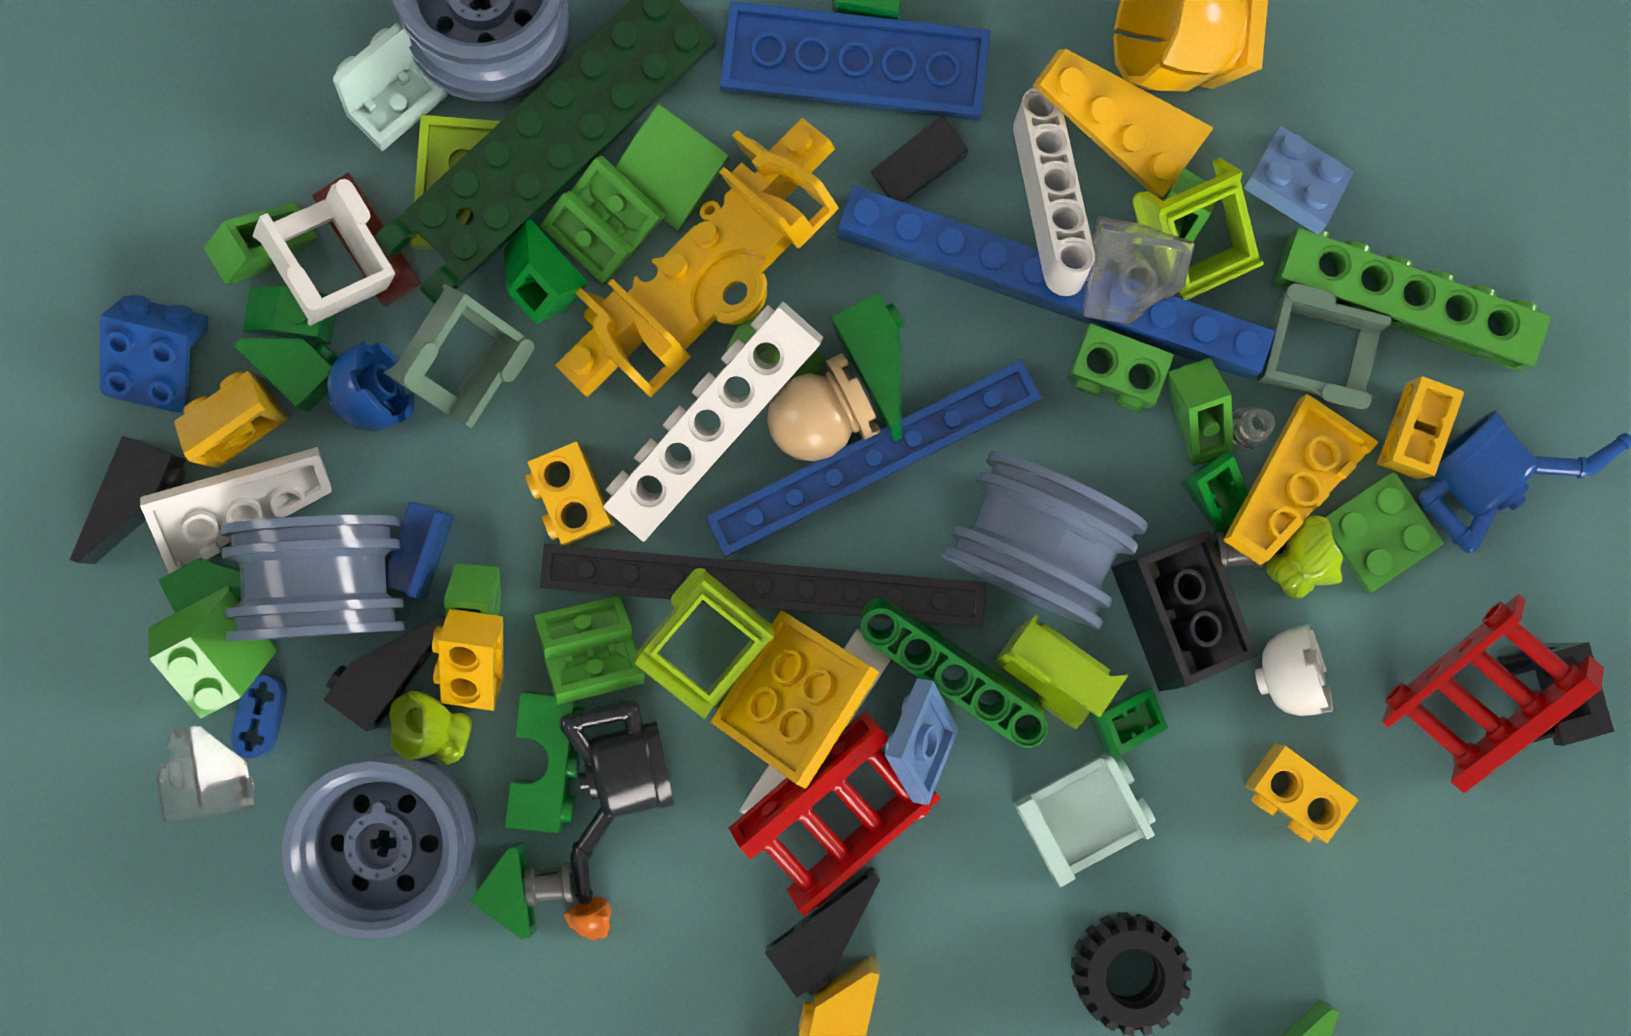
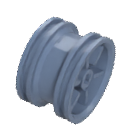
M392 0L397 17L410 37L412 45L409 46L418 70L431 83L450 95L470 101L498 102L516 98L536 88L556 68L563 57L569 38L567 0ZM531 20L525 26H520L515 22ZM453 27V29L446 34H441L437 30L439 28ZM492 37L495 40L486 43H478L480 38Z
M991 451L986 459L987 464L992 467L991 472H981L976 480L977 484L987 492L981 509L972 527L954 526L951 536L958 541L954 548L945 546L941 556L965 571L1041 608L1087 627L1100 629L1103 620L1096 615L1099 607L1109 609L1113 601L1110 596L1102 591L1101 586L1118 553L1135 554L1138 544L1132 537L1134 534H1144L1148 527L1147 522L1124 505L1076 480L1023 458L999 451Z
M321 515L257 519L220 525L221 536L231 537V546L222 548V558L235 560L239 564L241 601L234 608L224 609L225 618H235V631L225 632L226 641L302 638L405 630L404 621H395L394 609L404 608L403 599L392 598L386 591L385 556L388 552L401 549L400 540L391 539L390 529L399 527V517L389 515Z
M398 753L377 755L362 761L353 762L324 774L311 784L294 804L283 832L281 846L283 874L294 899L303 911L323 928L347 938L362 940L391 938L416 927L453 899L467 882L478 853L480 836L477 814L470 796L457 778L435 762L425 758L407 761ZM359 795H365L370 800V807L366 812H359L355 808L354 803ZM404 795H411L416 800V806L412 812H403L399 807V801ZM388 831L390 832L389 838L395 837L397 845L387 850L388 844L382 845L380 837L387 834ZM337 834L345 838L344 850L341 852L336 851L332 846V839ZM425 835H433L438 839L439 844L435 851L427 852L421 847V839ZM356 875L368 879L369 886L365 891L358 890L354 886L353 879ZM401 875H410L414 879L415 886L412 890L405 891L399 887L398 879Z

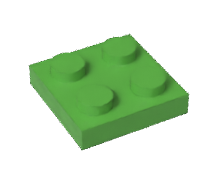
M1395 471L1387 473L1323 516L1328 518L1331 523L1333 539L1342 553L1344 561L1366 593H1373L1444 545V542Z

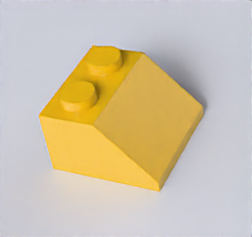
M238 371L229 375L220 383L221 389L208 398L203 396L193 400L184 407L183 412L185 414L174 421L183 453L189 462L218 469L290 419L262 377L250 371L245 373Z
M867 956L834 977L826 987L814 995L813 1002L804 1001L798 1036H866L880 975L877 958Z

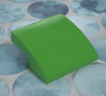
M658 104L640 128L615 168L666 214L662 221L677 232H680L705 199L704 193L719 175V171L728 163L730 157Z
M600 156L592 161L573 189L562 194L540 226L596 279L605 284L638 250L666 214L604 156Z
M620 595L534 615L541 649L557 705L645 683L644 671L634 664L637 651L632 639V627Z

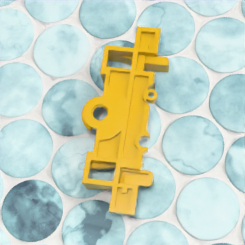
M803 118L769 151L757 141L745 137L736 130L731 136L742 152L752 159L751 162L758 171L754 173L742 162L732 173L725 167L719 171L731 188L725 194L724 205L721 207L716 201H708L702 205L700 216L704 222L694 225L664 257L651 260L658 269V273L653 280L643 282L638 276H635L633 288L627 293L619 284L611 279L608 285L614 291L606 299L586 292L580 287L575 294L588 306L584 312V318L593 328L555 366L587 398L618 367L651 398L691 358L686 349L716 319L722 324L738 325L755 317L764 306L767 298V279L765 274L762 273L791 244L799 249L839 209L823 183L812 174L835 150L830 139ZM798 186L823 206L809 222L797 208L784 201ZM735 284H745L747 286V295L744 300L735 305L727 304L724 300L727 290ZM643 342L665 365L649 382L635 370L628 360V357Z

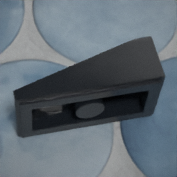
M942 115L871 170V174L889 198L904 202L965 159L968 154V148L946 117Z

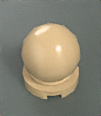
M842 353L825 362L828 369L825 376L808 373L793 377L784 384L769 403L767 423L771 438L782 452L797 460L814 462L833 456L846 446L852 432H859L864 440L881 432L878 424L873 421L876 416L857 377L851 379L847 369L842 370V368L849 365Z

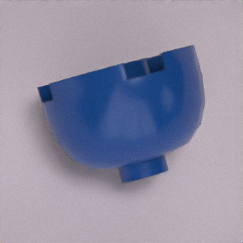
M365 341L356 344L342 353L328 372L327 390L331 409L337 416L359 430L376 432L395 426L409 419L414 411V393L406 395L404 386L384 374L385 371L397 364L398 359L383 344L377 342L370 346Z

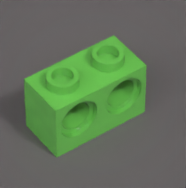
M1090 323L1084 330L1066 379L1076 382L1074 388L1080 392L1099 397L1100 393L1103 392L1117 397V405L1128 410L1141 412L1142 407L1149 409L1156 405L1174 354ZM1094 352L1102 354L1108 362L1107 372L1097 374L1091 371L1087 365L1088 354ZM1131 368H1140L1147 373L1149 377L1147 389H1137L1132 386L1129 381V371Z

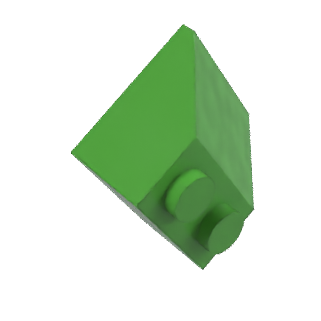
M229 585L148 627L149 659L200 719L241 698L277 652V646L272 639L226 641L225 632L235 631V618H225L224 609L234 608L241 601Z

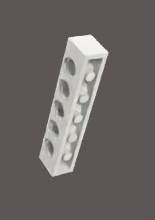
M783 301L775 310L769 305L763 309L750 325L756 330L745 344L739 339L734 342L721 357V360L727 364L716 377L710 372L705 375L691 392L697 397L687 410L679 405L662 425L668 430L658 443L650 438L635 455L634 459L640 464L633 472L628 475L622 470L606 488L611 497L603 508L643 542L821 344L823 336ZM764 342L774 344L780 352V360L771 364L761 361L756 352L757 345ZM733 376L744 378L749 383L750 393L746 396L732 394L728 389L727 380ZM702 410L714 411L720 418V427L716 429L704 427L699 421L698 413ZM673 443L686 445L691 452V459L688 461L676 460L670 453V445ZM647 475L656 477L662 484V491L659 493L648 492L643 487L641 478Z

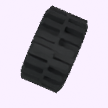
M1119 912L1117 918L1112 919L1109 915L1100 918L1102 924L1096 928L1091 924L1085 930L1088 935L1084 941L1078 939L1075 945V949L1078 951L1077 956L1071 958V968L1074 970V975L1071 977L1073 986L1078 992L1077 995L1089 1013L1112 1031H1115L1117 1028L1124 1035L1134 1036V1030H1140L1143 1035L1152 1034V1026L1159 1024L1162 1029L1171 1024L1167 1017L1172 1012L1177 1016L1180 1015L1184 1008L1179 1003L1182 998L1189 999L1191 989L1186 985L1187 980H1192V971L1186 965V961L1189 959L1185 950L1180 947L1179 941L1169 931L1145 915L1137 913L1136 916H1131L1128 912ZM1141 949L1147 951L1154 961V974L1149 985L1142 992L1133 996L1113 994L1106 984V973L1111 961L1118 954L1126 950Z

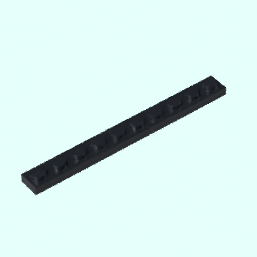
M544 544L540 588L671 600L672 595L694 569L704 568L711 576L750 607L861 616V611L869 600L876 597H885L894 601L923 622L983 627L986 583L554 544ZM876 614L872 616L873 618L891 619L888 615L885 614Z

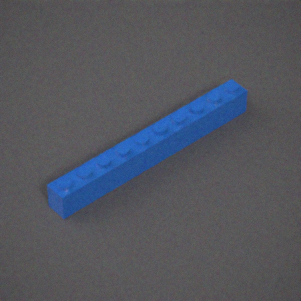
M854 185L838 226V238L1080 322L1097 325L1196 362L1211 358L1217 369L1248 380L1262 372L1275 334L1274 330L1095 268H1091L1078 293L1071 296L1058 295L1052 292L1046 285L1037 248Z

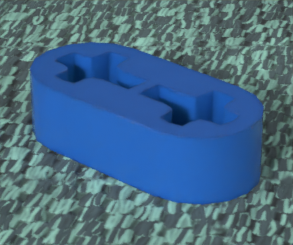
M258 675L239 699L231 733V743L233 749L242 757L257 758L264 756L274 748L277 742L287 699V689L284 682L274 675ZM265 683H268V691L274 693V699L272 701H265L262 712L259 713L261 698L255 696V689L263 688ZM258 719L260 721L257 734L264 737L263 744L255 745L251 749V741L244 739L245 732L255 729Z

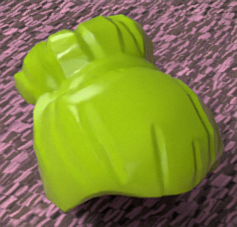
M1317 515L1307 517L1301 527L1287 540L1286 547L1282 553L1273 555L1266 564L1267 574L1280 585L1284 594L1290 599L1303 598L1309 592H1312L1316 585H1333L1342 582L1340 568L1343 555L1335 544L1331 523L1328 518Z
M420 691L406 692L392 702L389 711L391 747L407 761H414L434 755L435 759L439 762L450 765L459 761L464 756L472 728L470 716L464 713H450L436 698Z

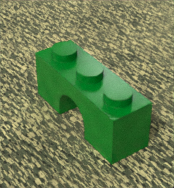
M520 692L515 737L532 739L539 742L548 754L549 763L547 771L541 779H516L510 782L505 828L560 833L565 829V822L572 823L575 812V796H569L570 778L578 777L580 755L577 751H574V747L560 730L559 721L562 716L575 713V710H585V707H579V700L557 705L555 696L552 693Z

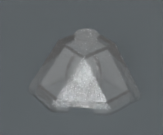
M1097 216L1092 237L1095 261L1085 281L1083 316L1130 324L1144 315L1143 311L1165 297L1168 299L1184 289L1195 246L1194 242L1141 223Z
M200 726L169 732L166 746L169 750L172 749L169 763L160 765L156 778L163 822L206 818L254 807L255 783L252 775L249 773L246 761Z

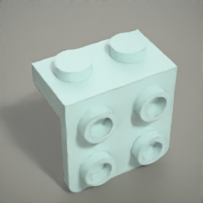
M400 22L394 24L391 28H384L376 33L368 47L357 56L346 58L338 66L333 77V82L346 116L381 151L385 150L417 123L421 115H426L447 97V92L435 86L418 70L409 46L412 45L410 37Z

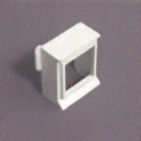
M341 179L331 185L325 200L275 222L272 221L268 213L259 216L252 235L265 248L308 318L307 323L309 326L387 290L396 274L366 226L370 219V211L354 185L346 179ZM333 221L367 277L321 298L307 273L299 265L285 241Z

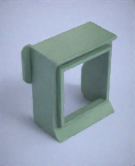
M444 284L442 286L444 289L443 293L397 364L385 371L384 374L472 429L503 380L505 382H512L516 379L534 351V343L465 293ZM460 315H462L492 337L456 393L452 394L426 377L425 374L437 357L438 349Z
M1292 284L1277 301L1270 328L1275 331L1257 383H1264L1320 397L1331 403L1364 410L1370 406L1372 401V394H1368L1366 389L1380 333L1390 326L1392 317L1335 303L1336 298L1334 294L1329 291L1301 284ZM1291 314L1359 330L1345 387L1277 371Z

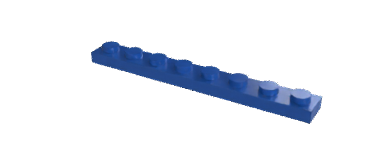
M1021 359L903 418V438L894 442L889 430L885 427L881 429V432L865 440L861 439L839 450L829 458L821 459L706 516V519L725 557L1040 401L1042 398Z

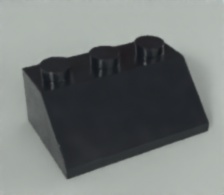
M1209 530L1111 567L1159 692L1188 687L1258 656Z

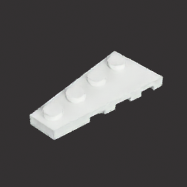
M318 447L142 496L140 497V506L170 574L196 559L203 558L207 560L220 553L221 547L231 542V537L221 536L220 525L239 521L283 518L331 493L332 489Z

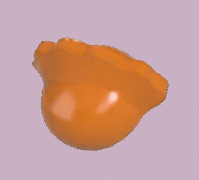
M594 897L588 904L581 905L578 903L573 908L568 909L564 913V918L569 927L575 930L581 937H587L595 941L607 937L610 930L609 920L612 911L609 902L605 898Z

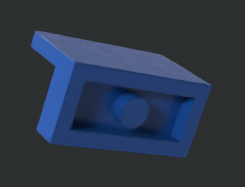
M409 501L397 539L400 540L401 549L392 551L386 568V587L407 593L408 596L414 598H427L454 515Z

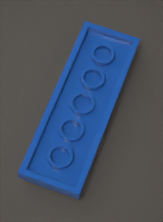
M730 1L720 89L723 92L980 120L991 30Z

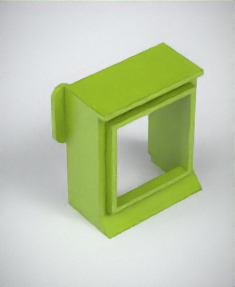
M1222 158L1212 161L1216 177L1164 201L1150 191L1139 192L1132 199L1140 233L1144 237H1152L1166 287L1184 300L1195 297L1264 265L1263 261L1259 258L1240 181L1243 172ZM1222 199L1226 213L1225 219L1233 247L1186 268L1174 221Z
M696 568L672 595L671 604L674 608L638 649L634 664L705 720L711 709L717 706L727 695L742 672L770 640L772 641L774 638V626L711 576L704 568ZM702 600L751 638L706 691L658 653Z
M1035 614L1016 629L993 664L1038 695L1039 699L1037 701L1042 707L1070 727L1078 729L1090 711L1098 717L1103 714L1128 675H1108L1111 670L1044 622L1038 625L1036 621L1039 616Z

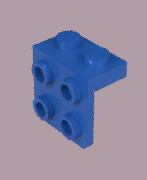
M139 295L123 296L100 315L101 392L105 396L177 413L182 412L188 404L190 348L208 332L209 315L193 312L191 308L182 305L166 306L153 303L148 298Z

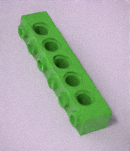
M1306 227L1304 229L1297 228L1287 237L1271 285L1287 290L1292 284H1301L1329 291L1334 294L1336 298L1335 303L1392 317L1389 327L1517 372L1536 365L1552 318L1550 315L1539 312V307L1536 304L1520 299H1514L1512 302L1496 297L1497 292L1494 289L1482 285L1467 287L1454 282L1455 277L1443 271L1429 270V272L1413 268V262L1404 257L1388 255L1385 258L1371 253V247L1361 242L1348 240L1342 243L1329 238L1330 233L1324 229L1317 235ZM1321 257L1329 258L1334 262L1336 266L1335 277L1327 276L1321 271L1319 266ZM1363 272H1369L1376 278V292L1369 291L1363 286L1361 281ZM1405 286L1411 287L1417 292L1419 297L1417 306H1412L1406 302L1403 295ZM1447 301H1451L1458 306L1460 310L1458 321L1452 320L1447 315ZM1489 316H1494L1499 320L1502 328L1500 336L1490 331L1488 327Z

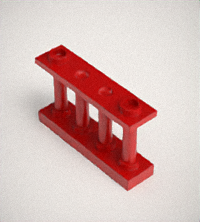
M1517 594L1506 604L1500 601L1492 606L1482 618V624L1411 683L1405 685L1403 682L1398 684L1385 699L1387 708L1382 723L1390 728L1405 715L1413 720L1454 756L1453 762L1455 765L1450 782L1464 794L1593 697L1602 687L1604 667L1589 655L1578 665L1573 663L1567 665L1519 623L1522 619L1525 599L1520 594ZM1505 635L1554 678L1553 684L1542 693L1539 690L1531 691L1485 650ZM1471 662L1520 705L1518 711L1508 719L1505 716L1499 718L1459 684L1453 676ZM1435 690H1440L1486 730L1485 737L1476 744L1472 742L1465 743L1420 703Z
M866 710L844 728L806 789L785 778L728 827L737 845L750 860L760 851H765L792 879L794 883L786 890L803 916L807 915L815 907L822 905L834 890L913 822L926 816L932 806L941 799L934 791L929 805L912 802L885 757V753L881 750L886 744L888 736ZM867 761L897 794L877 812L847 780V777ZM831 791L835 792L862 823L859 828L843 841L812 809L818 801ZM795 821H800L828 852L809 871L778 839V836Z

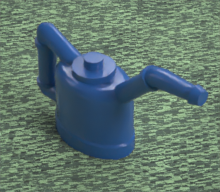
M1495 410L1479 419L1445 447L1436 474L1433 476L1435 480L1421 491L1419 501L1423 505L1424 511H1428L1451 536L1452 542L1455 545L1458 544L1466 553H1472L1479 548L1497 511L1503 510L1508 506L1511 510H1515L1526 501V498L1523 496L1529 488L1526 482L1533 474L1576 476L1578 479H1584L1585 476H1591L1599 472L1625 449L1629 450L1631 447V436L1627 433L1616 436V440L1588 458L1534 456L1505 424V420ZM1448 491L1470 515L1474 516L1469 527H1466L1442 500Z

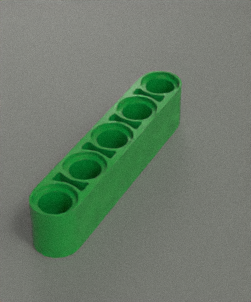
M876 597L864 605L861 611V633L871 646L918 678L934 681L940 693L1016 745L1023 748H1032L1040 745L1046 739L1049 725L1044 709L1037 699L894 601L885 597ZM876 614H885L893 620V623L885 630H876L869 625V619ZM914 639H922L930 645L928 650L921 655H913L905 647ZM952 664H958L966 669L964 675L956 680L945 678L942 672L947 666ZM987 690H997L1002 694L1000 700L994 704H984L979 700V697ZM1023 715H1033L1038 718L1036 724L1028 729H1021L1015 725L1017 719Z

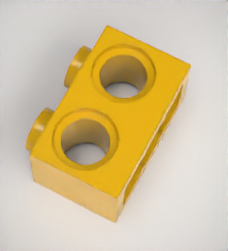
M1423 376L1406 382L1376 465L1417 480L1435 476L1464 391Z
M577 441L527 462L531 473L525 475L526 481L535 499L542 497L548 514L543 515L542 519L552 540L559 538L562 545L568 546L615 526L611 514L603 508L606 503L584 448ZM557 464H566L570 470V478L562 487H553L549 482V472ZM582 504L587 511L586 522L579 528H570L566 523L565 514L572 505Z
M449 609L444 625L436 626L432 640V652L439 653V658L435 664L433 680L434 684L440 685L441 703L494 711L504 680L503 616Z
M1274 743L1244 785L1255 793L1251 799L1254 804L1271 816H1274L1278 810L1291 820L1287 828L1308 843L1311 842L1313 837L1328 843L1359 800L1287 746ZM1285 771L1289 778L1288 788L1283 793L1276 795L1272 791L1271 780L1276 773ZM1321 798L1325 805L1324 814L1320 819L1311 821L1307 812L1308 806L1314 799Z

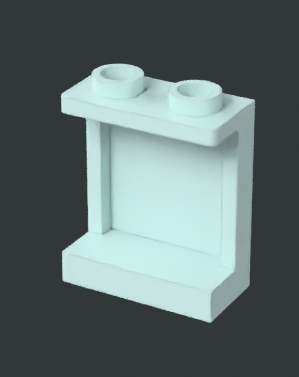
M1102 754L1013 802L1054 881L1060 887L1075 880L1074 874L1141 838L1148 840L1155 836L1150 824L1156 821L1144 798L1136 800L1129 787V784L1134 782V778L1122 758L1115 761L1113 757Z

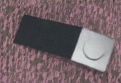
M122 436L69 560L76 563L96 564L146 520L140 506V497L182 485L185 478V470L182 468L186 459L140 440Z
M439 616L349 663L347 667L341 665L328 680L326 687L330 691L323 700L366 732L377 729L389 713L392 702L403 694L432 654V640L436 626H443L446 617Z
M874 867L766 946V956L797 998L806 991L810 996H813L831 982L832 979L829 977V974L835 970L880 882L879 874Z

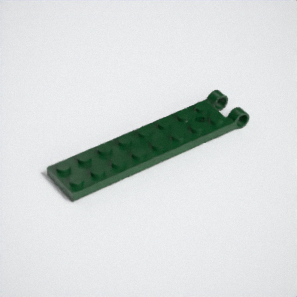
M630 0L398 218L388 222L374 237L380 249L388 259H391L406 248L418 234L428 242L447 262L445 266L440 267L430 275L420 287V291L435 305L444 291L442 288L444 284L457 290L519 231L525 221L532 219L596 157L716 46L717 39L679 0ZM463 209L471 210L474 213L473 221L467 225L459 223L457 221L459 211Z

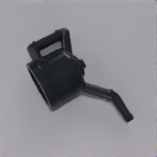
M623 699L619 700V703L584 711L578 709L575 710V713L562 716L559 721L560 730L585 764L586 772L578 774L581 791L590 790L592 800L599 799L601 805L579 840L573 843V849L570 854V862L577 889L576 898L581 905L590 903L593 896V891L590 888L588 858L592 856V850L613 819L617 816L674 805L657 721L643 724L640 707L635 701L624 702ZM622 720L626 728L623 731L597 736L592 740L584 732V729Z

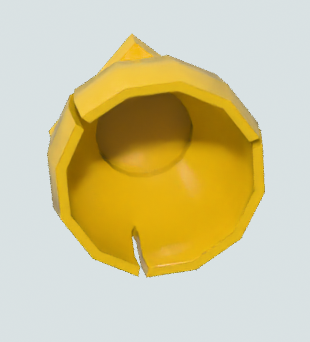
M1120 0L1114 30L1134 36L1160 39L1162 43L1134 39L1116 33L1113 35L1115 65L1123 79L1141 89L1188 92L1197 86L1214 89L1262 69L1268 0Z

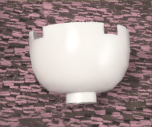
M1307 624L1278 633L1267 643L1262 653L1263 667L1255 669L1256 681L1261 695L1270 694L1278 708L1293 715L1311 716L1333 711L1330 686L1322 688V686L1326 685L1324 673L1327 671L1313 629L1310 630V625Z

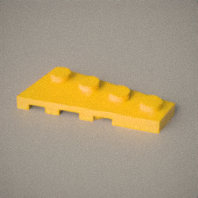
M1068 49L1058 50L1032 85L1146 190L1157 197L1165 196L1182 169L1186 167L1214 128Z
M1304 395L1296 403L1223 541L1259 565L1268 562L1301 527L1303 521L1310 513L1330 496L1329 493L1357 467L1356 464L1367 453L1371 452L1379 441L1310 395Z

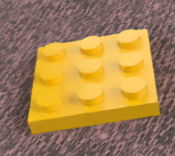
M781 610L772 623L774 626V638L767 643L737 678L710 723L792 782L806 789L880 672Z

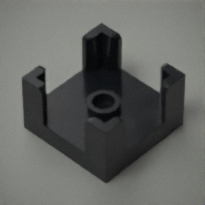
M1589 642L1544 644L1567 665L1570 663L1578 665L1589 655L1594 658ZM1522 650L1497 657L1498 662L1513 675L1535 670L1541 692L1553 684L1554 678ZM1602 687L1598 693L1532 743L1553 737L1554 745L1565 746L1615 732Z

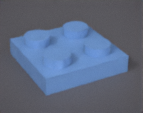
M1280 125L1271 137L1243 189L1319 235L1327 226L1355 171L1343 165L1338 159L1327 155L1306 142L1301 136L1290 132Z
M917 678L911 694L907 695L903 701L901 718L895 732L890 734L886 742L885 757L912 802L929 805L959 728L934 681Z

